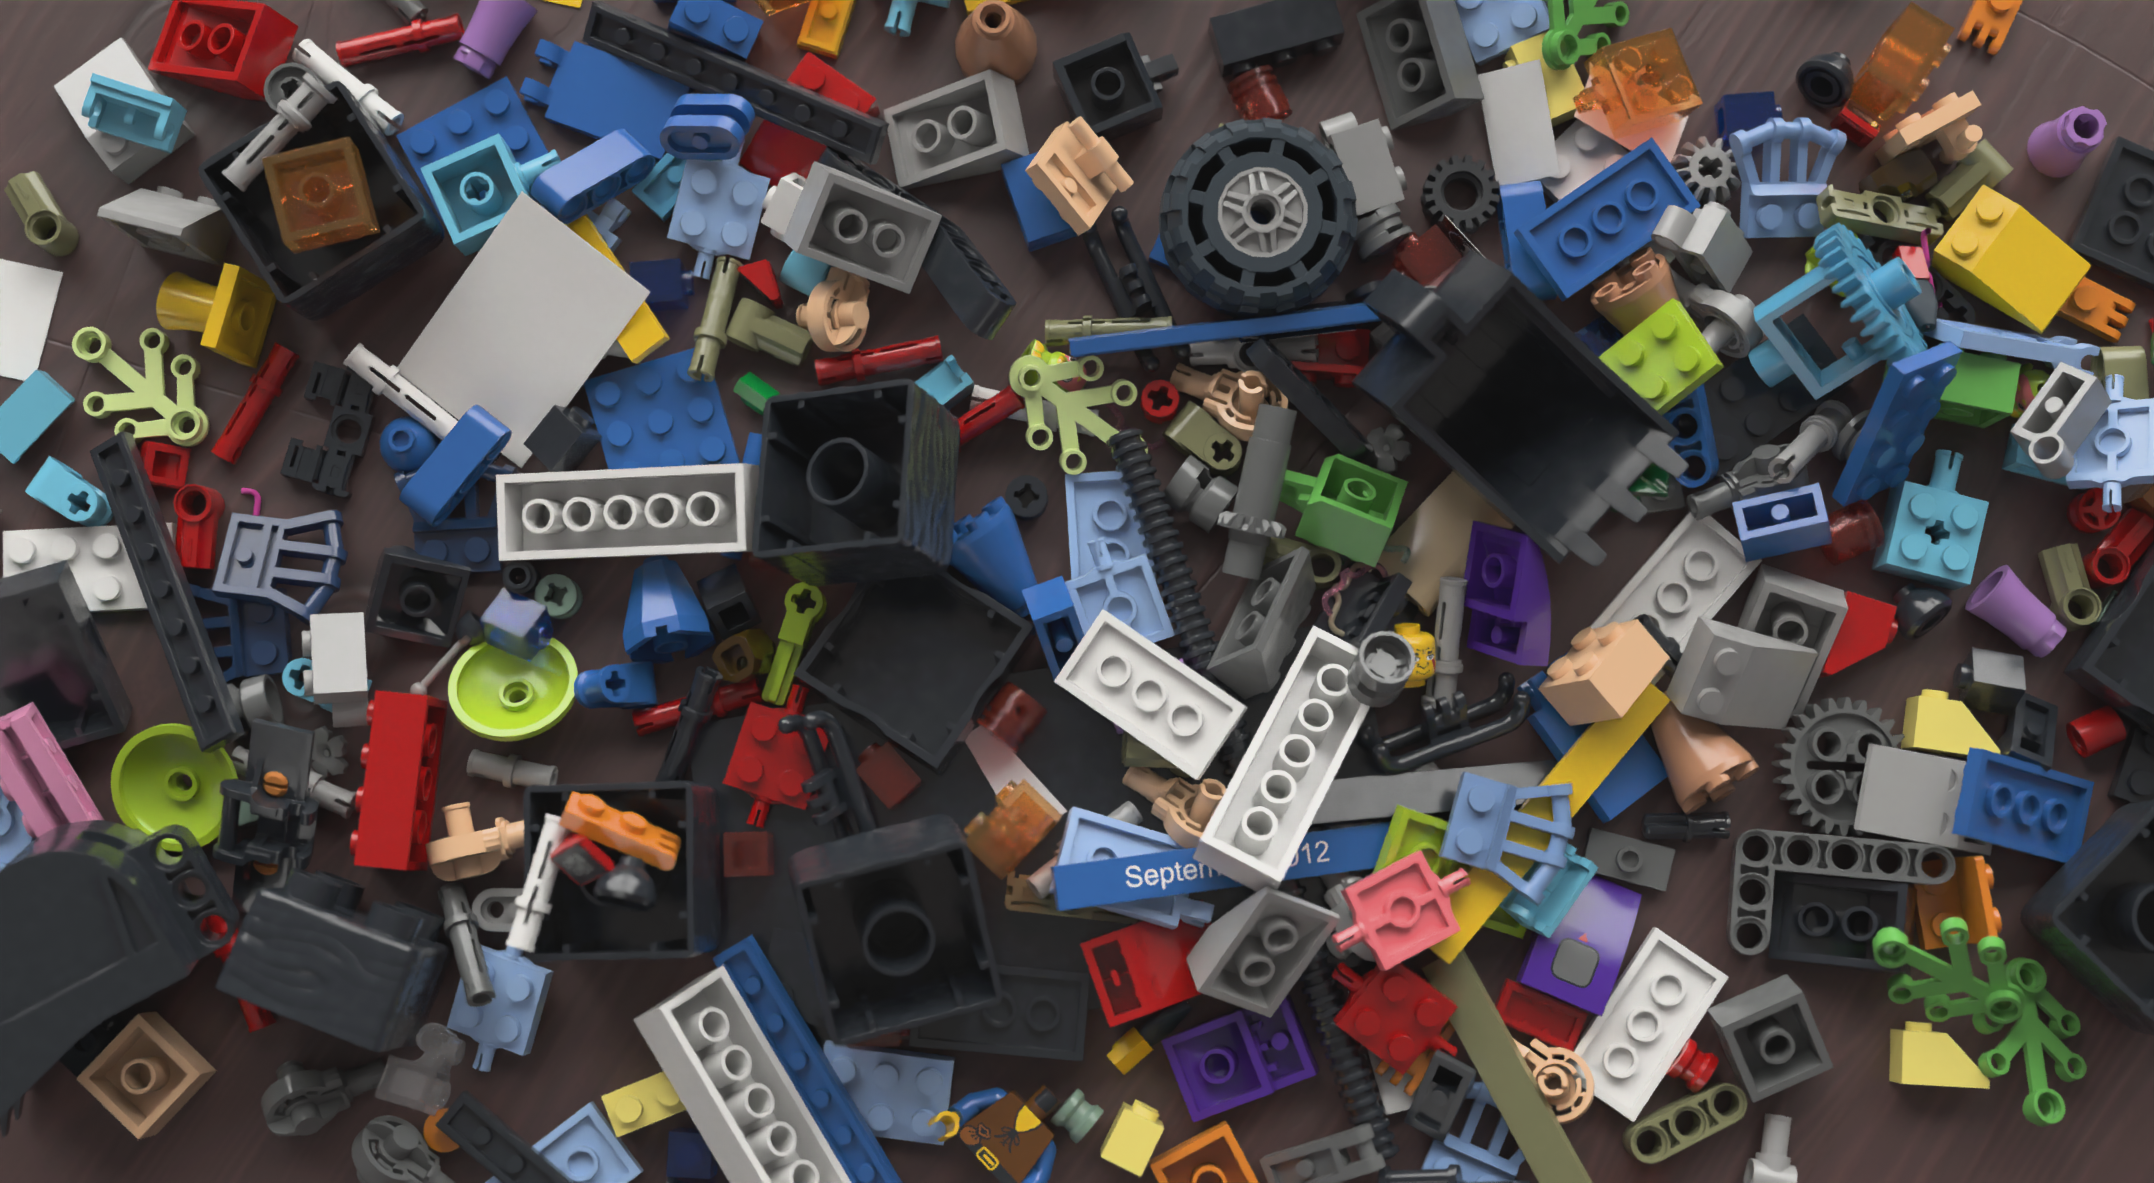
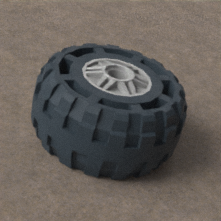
M1264 117L1258 120L1240 119L1226 123L1206 133L1193 143L1178 160L1168 177L1161 197L1159 232L1165 258L1173 274L1178 277L1185 286V289L1198 301L1211 306L1217 312L1232 317L1247 318L1279 315L1293 312L1309 304L1327 290L1339 276L1350 256L1356 238L1358 224L1356 216L1357 198L1352 181H1349L1342 167L1343 163L1332 149L1329 150L1315 138V134L1301 126L1297 128L1282 123V120ZM1259 211L1263 213L1267 219V224L1256 223L1252 219L1250 212Z

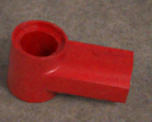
M188 484L178 490L173 501L174 510L178 515L175 549L182 567L214 569L218 520L224 513L225 502L221 493L216 489L197 484ZM203 494L206 498V508L201 514L196 515L192 504L196 496Z
M2134 508L2128 509L2094 550L2082 557L2091 589L2112 586L2121 583L2128 577L2131 566L2154 540V520ZM2100 558L2106 560L2109 564L2110 575L2108 578L2102 576L2098 571L2097 565Z

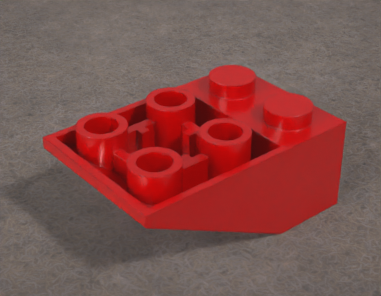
M1179 919L1178 927L1169 929L1146 921H1140L1080 943L1109 1027L1122 1024L1202 994L1197 991L1186 958L1208 926L1211 925V922L1204 923V927L1199 928Z

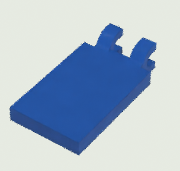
M540 38L534 54L540 58V64L556 68V72L550 87L525 77L519 92L525 96L524 100L526 102L548 108L544 116L547 122L597 140L618 129H625L654 156L655 161L659 162L668 153L660 143V133L666 121L670 118L671 111L678 98L685 94H691L693 88L623 58L574 41L569 52L554 43Z
M1566 652L1564 655H1561L1556 660H1558L1561 657H1564L1568 652ZM1556 660L1551 662L1547 667L1549 668ZM1542 670L1516 689L1518 691H1525L1530 695L1531 706L1536 712L1530 715L1527 720L1559 762L1591 723L1569 726L1538 689L1547 678ZM1643 735L1638 738L1587 799V802L1603 824L1612 820L1667 777L1663 762Z

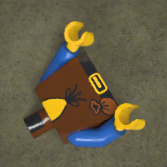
M1044 1084L1027 1101L1014 1089L1006 1092L996 1087L967 1094L947 1111H943L930 1118L928 1126L933 1125L937 1121L943 1122L946 1127V1133L938 1141L943 1142L956 1135L1001 1183H1047L1051 1177L1057 1148L1052 1140L1055 1132L1044 1120L1061 1102Z

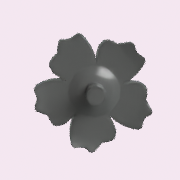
M1391 423L1386 429L1378 427L1371 430L1367 440L1372 444L1373 451L1364 458L1368 466H1376L1378 470L1391 475L1398 471L1397 460L1404 462L1408 456L1413 454L1411 450L1413 445L1403 441L1406 437V434L1403 432V426Z
M326 726L315 729L312 752L313 768L325 778L331 777V775L346 773L349 763L342 756L347 754L346 746L348 741L344 739L343 735L333 737V732L328 730Z

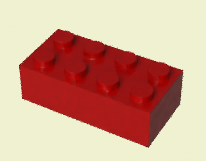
M378 690L375 692V700L369 701L366 722L368 726H371L369 743L364 744L361 753V767L366 769L364 786H360L357 790L355 800L356 812H360L358 830L353 831L350 840V854L355 856L354 865L427 871L428 856L425 844L431 842L448 701L428 695Z

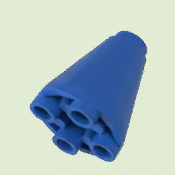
M999 496L982 507V513L974 518L968 514L954 523L953 551L950 565L980 592L985 593L1023 618L1030 613L1021 590L1035 586L1038 583L1013 511L1003 497Z

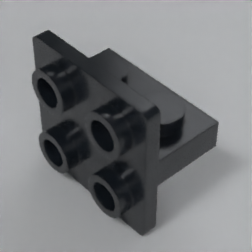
M1356 562L1348 564L1337 584L1341 585L1344 583L1350 567ZM1358 568L1349 587L1344 591H1338L1341 595L1342 603L1334 623L1337 628L1345 632L1344 636L1340 637L1333 633L1328 625V619L1335 604V597L1332 594L1329 596L1313 625L1360 648L1363 641L1370 634L1379 631L1394 632L1395 624L1413 622L1418 613V607L1405 596L1412 581L1400 572L1379 579L1371 572L1369 573L1362 568Z

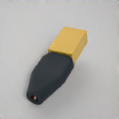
M1183 1000L1160 1010L1141 1027L1139 1032L1133 1026L1114 1043L1112 1050L1107 1054L1108 1058L1125 1075L1153 1050L1151 1046L1158 1044L1177 1027L1192 1010V1007L1186 1000Z

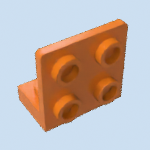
M1983 856L1954 857L1956 864L1954 875L1943 884H1909L1917 889L1915 922L1920 950L1948 947L1942 942L1940 925L1945 919L1951 917L1961 918L1967 923L1969 941L1966 944H1978L1982 938L1987 936L1998 937V933L2002 930V922L1998 909L1992 906L1990 889H1993L1994 886L1993 873L1989 864L1984 862ZM1940 859L1921 863L1922 870L1927 876L1935 878L1941 873L1942 862ZM1952 931L1949 934H1958L1960 931Z

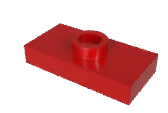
M1507 978L1495 1003V1007L1505 1025L1555 1047L1565 1048L1570 1051L1574 1050L1588 1016L1587 1012Z

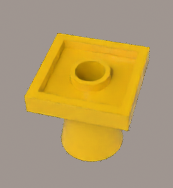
M225 263L218 287L199 281L181 272L170 274L164 280L159 290L156 313L158 321L164 329L204 332L200 345L240 365L256 368L277 298L267 281L240 266Z

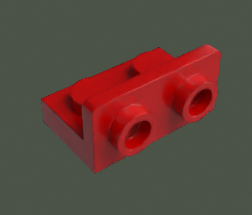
M1357 329L1318 334L1319 344L1316 346V349L1319 348L1318 362H1291L1313 385L1317 384V379L1333 380L1336 387L1356 388L1351 381L1368 363L1370 330Z

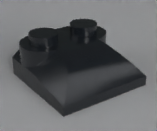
M396 545L390 548L384 547L378 560L368 598L364 621L365 632L450 648L471 572L470 567L419 555L415 550L404 545Z

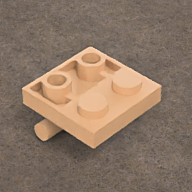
M1973 90L1959 98L1955 92L1945 96L1932 105L1933 109L1922 116L1917 112L1896 124V129L1883 137L1886 143L1875 153L1881 165L1884 166L1913 148H1920L1937 139L1942 147L1939 154L1941 162L1951 164L1955 160L1964 159L1975 150L1977 142L1983 135L1982 129L1979 126H1970L1966 120L1968 116L1981 106L1980 101Z
M1082 116L1076 118L1071 123L1066 121L1056 127L1025 170L1032 178L1034 185L1046 195L1058 210L1061 218L1073 228L1078 236L1091 229L1117 188L1122 193L1134 183L1118 163V154L1103 136L1098 138Z

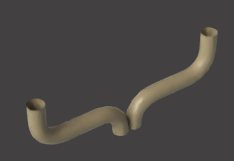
M1362 562L1354 563L1350 567L1344 583L1341 585L1335 583L1330 592L1335 597V604L1330 613L1328 625L1330 630L1340 637H1343L1345 632L1337 628L1334 623L1342 603V598L1338 591H1344L1349 587L1358 568H1362L1369 573L1372 571V566Z

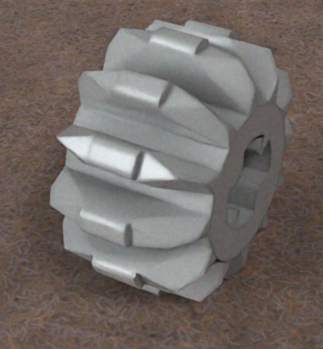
M1706 136L1699 137L1696 141V146L1686 142L1681 147L1682 155H1675L1671 161L1672 166L1677 169V173L1699 202L1702 199L1703 205H1707L1710 201L1716 202V200L1726 203L1731 198L1730 191H1736L1741 185V181L1735 176L1739 174L1735 162L1730 161L1734 157L1732 149H1729L1726 153L1721 150L1723 146L1722 138H1718L1711 147ZM1707 168L1711 170L1712 176L1709 174L1703 177L1699 173L1700 170L1704 171Z

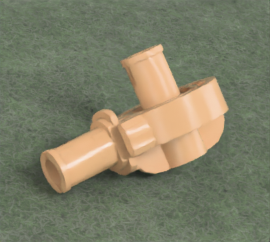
M831 267L826 281L818 283L812 290L808 303H803L798 307L796 312L798 326L809 330L815 344L826 352H848L856 349L864 339L869 321V310L866 305L870 292L869 281L862 276L837 267Z
M1179 363L1170 379V383L1178 391L1203 400V410L1210 416L1217 418L1219 425L1238 440L1249 441V437H1252L1259 403L1269 405L1265 400V397L1267 398L1269 394L1270 405L1288 409V398L1261 371L1250 370L1234 373L1222 368L1221 372L1214 373L1211 376Z
M1130 767L1122 781L1124 785L1137 791L1154 803L1151 814L1162 820L1168 835L1186 849L1198 846L1205 829L1227 790L1220 781L1215 779H1205L1200 785H1191L1180 777L1166 780L1148 767Z
M470 802L453 804L442 808L449 837L425 844L429 866H431L433 873L439 879L456 881L472 878L495 870L501 861L512 858L516 848L524 847V820L510 823L501 816L495 819V828L474 831Z
M1513 1038L1549 1105H1555L1558 1112L1572 1109V1112L1556 1116L1559 1123L1567 1124L1573 1122L1585 1114L1593 1101L1595 1093L1594 1078L1586 1062L1573 1051L1560 1047L1548 1048L1539 1040L1533 1039L1530 1043L1531 1047L1548 1058L1545 1061ZM1555 1056L1565 1057L1564 1060L1553 1059ZM1572 1060L1582 1068L1587 1082L1586 1092H1582L1581 1079L1577 1078L1575 1081L1568 1071L1561 1068L1562 1066L1569 1069L1574 1076L1578 1072L1568 1062Z

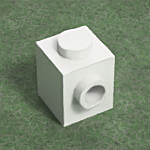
M795 172L782 177L777 187L772 186L762 203V208L766 209L761 223L770 227V233L779 240L783 239L806 182V178Z

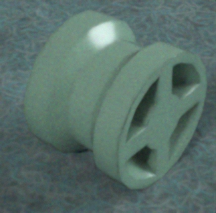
M548 575L540 580L535 589L534 597L537 606L542 612L553 618H571L578 613L582 606L583 594L581 588L576 582L564 575Z
M1077 1088L1054 1114L1050 1122L1056 1127L1063 1126L1069 1131L1070 1139L1077 1144L1100 1118L1104 1110L1098 1105L1089 1104L1085 1100L1084 1093Z

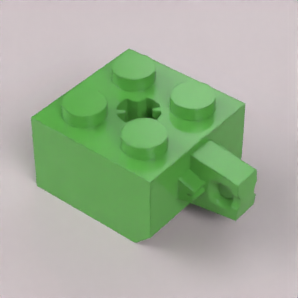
M1960 348L1963 352L1955 366L1957 373L1952 382L1945 387L1939 400L1941 404L1940 409L1933 418L1986 428L2013 414L2021 363L2007 361V356L2002 354L1982 352L1980 355L1965 353V348ZM1887 361L1885 365V372L1883 375V382L1890 368L1887 366Z
M1336 454L1324 459L1317 477L1286 469L1280 501L1303 513L1295 536L1305 539L1315 546H1322L1345 555L1355 562H1362L1376 567L1393 529L1408 481L1343 455Z

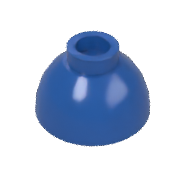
M411 416L399 417L390 422L383 430L380 437V452L390 468L396 472L404 470L408 473L424 464L438 447L439 437Z

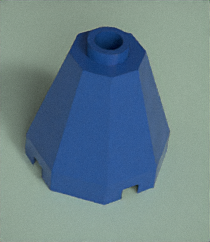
M657 555L646 558L643 564L634 570L623 630L625 652L627 655L630 654V659L633 662L664 664L674 661L671 653L685 650L686 659L695 657L716 644L714 628L677 561L668 560L667 556Z

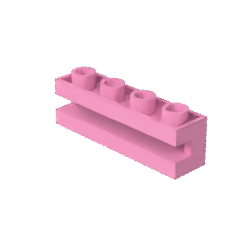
M34 702L0 717V787L9 801H16L23 813V825L32 838H38L47 831L63 824L104 820Z

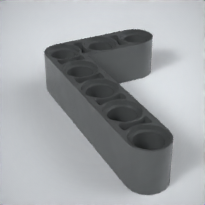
M1764 829L1745 831L1738 835L1732 846L1726 928L1727 942L1735 952L1743 955H1757L1768 946L1771 932L1775 871L1935 885L1945 883L1954 875L1956 868L1955 858L1949 850L1938 845ZM1749 837L1760 839L1765 846V854L1759 861H1751L1743 853V843ZM1793 841L1804 843L1809 850V858L1801 866L1793 864L1787 857L1788 846ZM1838 845L1848 847L1853 853L1852 865L1846 870L1839 869L1832 861V851ZM1883 849L1891 850L1895 853L1898 860L1897 868L1890 874L1884 873L1877 866V855ZM1928 853L1937 855L1942 862L1941 873L1935 878L1927 876L1922 870V859ZM1747 880L1756 881L1762 888V897L1754 905L1745 903L1740 897V887ZM1744 923L1753 924L1759 931V940L1751 948L1743 947L1737 940V930Z

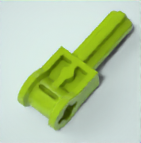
M805 582L793 585L785 595L784 603L787 612L778 636L780 642L761 695L764 701L778 706H783L786 703L795 677L794 672L798 668L803 650H807L815 623L823 618L827 608L826 598L816 586H809ZM811 593V599L816 603L814 609L807 608L804 614H801V608L796 604L798 598L805 599L807 594Z

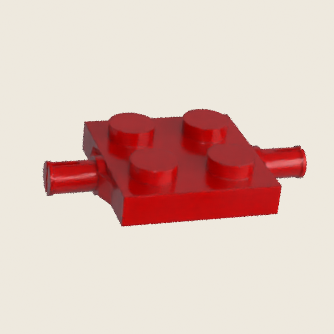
M792 684L785 708H769L754 702L749 704L723 784L744 790L752 798H755L746 821L747 824L754 825L758 810L760 809L761 812L756 826L764 829V823L771 804H787L806 810V800L810 798L811 792L803 793L800 784L814 776L800 735L797 732L790 734L781 733L778 730V722L781 718L792 714L805 716L801 713L810 689L802 687L798 702L796 703L795 700L800 686ZM817 728L816 731L825 752L828 739L824 730Z
M1344 962L1337 966L1341 972L1337 969L1333 971L1332 978L1351 990L1347 1003L1333 1019L1336 1026L1402 1075L1405 1074L1418 1056L1427 1049L1433 1053L1439 1050L1449 1055L1447 1053L1449 1052L1455 1057L1458 1050L1457 1047L1450 1044L1439 1034L1443 1025L1456 1011L1458 1006L1405 964L1400 962L1383 971H1380L1378 965H1376L1374 969L1362 977Z

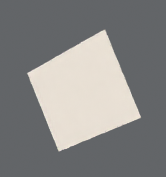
M521 192L397 368L400 369L399 374L458 420L471 407L477 404L512 430V436L501 453L522 468L532 455V452L523 443L554 405L567 407L647 298L650 291L528 195Z

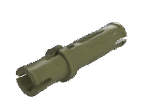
M718 257L716 259V267L701 325L694 331L693 338L696 345L687 374L698 381H701L702 373L705 374V382H712L714 380L720 350L726 347L728 338L725 330L740 275L737 268L743 266L740 261L734 258H729L728 266L725 265L726 257Z
M1083 315V319H1046V347L1069 345L1068 338L1173 326V318L1168 316L1157 318L1093 319L1092 315Z

